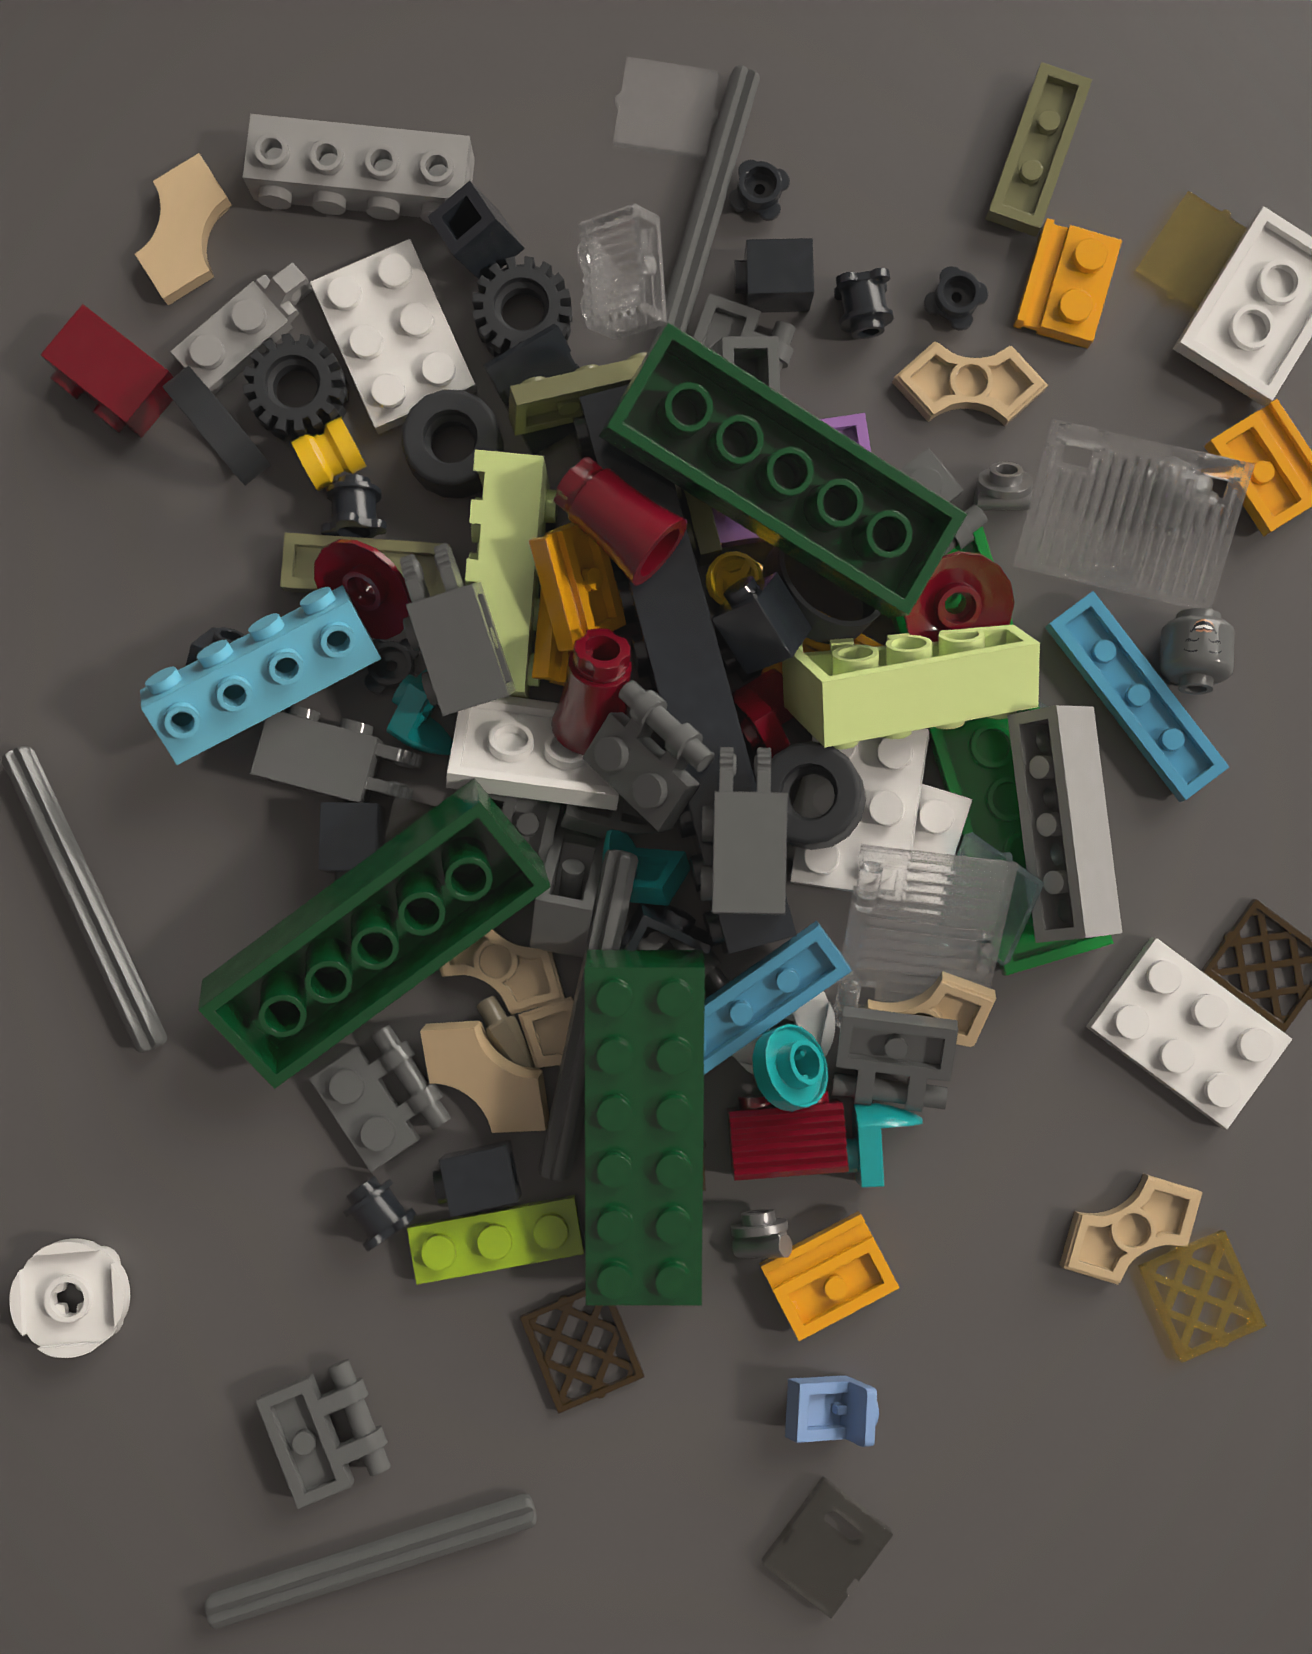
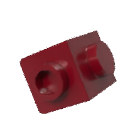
M772 668L732 693L735 709L741 719L739 724L744 742L753 753L757 751V748H771V759L774 755L791 745L781 725L794 717L784 707L783 676L776 668Z

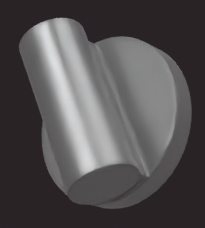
M994 463L990 468L981 471L978 475L977 488L974 492V504L981 510H1030L1033 499V478L1016 463Z
M758 1209L741 1213L742 1222L731 1226L732 1236L735 1237L732 1247L737 1258H787L791 1254L792 1241L787 1235L788 1221L785 1218H776L774 1209Z

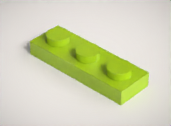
M575 1195L412 1224L407 1228L416 1285L582 1255L585 1251Z

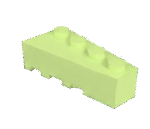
M475 449L473 471H478L483 486L482 498L476 497L475 500L471 499L469 523H472L471 537L472 542L477 543V552H470L467 558L465 581L466 585L477 582L482 584L516 689L509 696L528 699L530 686L540 685V679L532 678L535 631H537L540 603V581L529 540L544 536L546 523H556L558 505L553 499L557 490L550 489L544 456Z
M1015 625L942 630L938 634L937 642H932L923 636L905 633L887 635L886 646L877 647L854 644L853 638L830 640V650L803 653V644H801L792 658L782 661L784 707L824 748L833 746L836 749H849L858 745L859 741L878 737L902 739L910 736L912 731L930 727L954 729L964 725L967 720L983 717L1007 719L1008 715L1015 714L1017 711L1038 707L1040 642Z

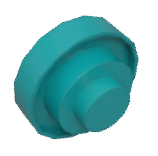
M787 1024L764 1032L756 1041L752 1054L753 1074L758 1088L768 1102L780 1110L793 1112L814 1105L825 1094L828 1082V1068L823 1050L811 1033L801 1026Z

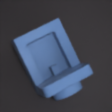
M846 1375L788 1379L786 1438L796 1443L846 1439L861 1447L874 1445L875 1426L879 1418L877 1391L874 1387Z

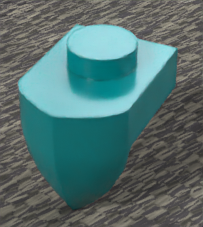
M422 673L417 677L411 674L407 675L393 695L392 702L398 707L386 732L413 749L430 754L450 755L453 741L443 727L431 718L436 705L432 706L428 701L422 684Z
M608 830L606 832L602 863L605 853L609 849L628 851L638 857L630 902L668 906L691 869L686 853L683 851L636 848L632 839L627 834L619 830Z
M871 1103V1105L854 1104L852 1109L853 1138L846 1139L849 1172L846 1173H855V1181L861 1187L885 1186L881 1128L923 1124L922 1117L891 1105Z

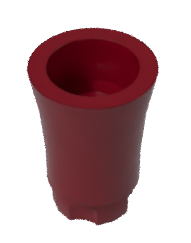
M590 457L583 458L576 466L569 469L557 486V493L553 499L561 509L568 513V519L602 548L635 586L644 583L661 568L680 543L687 528V520L656 504L627 484L609 468L602 469Z
M610 629L586 630L582 638L575 640L573 651L568 659L562 695L552 717L551 727L558 742L568 750L581 755L585 754L609 713L623 712L628 716L627 705L618 696L622 687L630 681L632 669L630 645L625 638L616 636Z

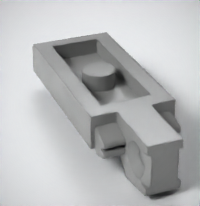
M292 262L272 277L271 280L266 275H263L256 282L252 281L170 352L184 368L189 365L215 395L245 370V366L253 363L250 356L255 350L261 354L267 351L264 345L265 341L272 338L274 343L282 338V334H287L293 329L290 323L299 314L294 306L313 291V288L305 275Z

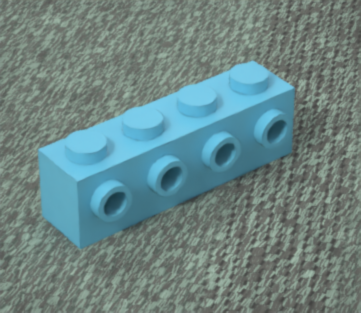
M343 585L334 590H331L330 587L317 589L300 601L301 607L282 617L277 613L267 615L249 627V634L230 644L227 640L217 641L201 650L197 655V661L179 670L174 666L167 667L147 679L145 682L146 687L140 690L141 709L176 765L381 659L374 641Z

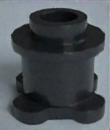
M875 268L865 272H845L836 277L837 287L834 288V297L842 301L844 316L839 320L840 328L843 331L852 332L853 338L869 339L883 334L885 331L884 327L894 320L893 310L887 308L885 293L888 291L887 282L891 279L889 269Z
M357 474L343 475L338 478V482L328 486L326 495L327 499L332 502V522L321 525V535L374 538L387 532V523L382 519H376V503L382 499L381 489L377 485L372 484L368 477Z
M373 1176L346 1195L352 1205L343 1213L346 1217L352 1214L367 1236L366 1242L362 1244L367 1252L409 1224L414 1219L413 1217L417 1215L413 1208L407 1211L403 1209L389 1188L393 1184L391 1179L380 1185L376 1177Z

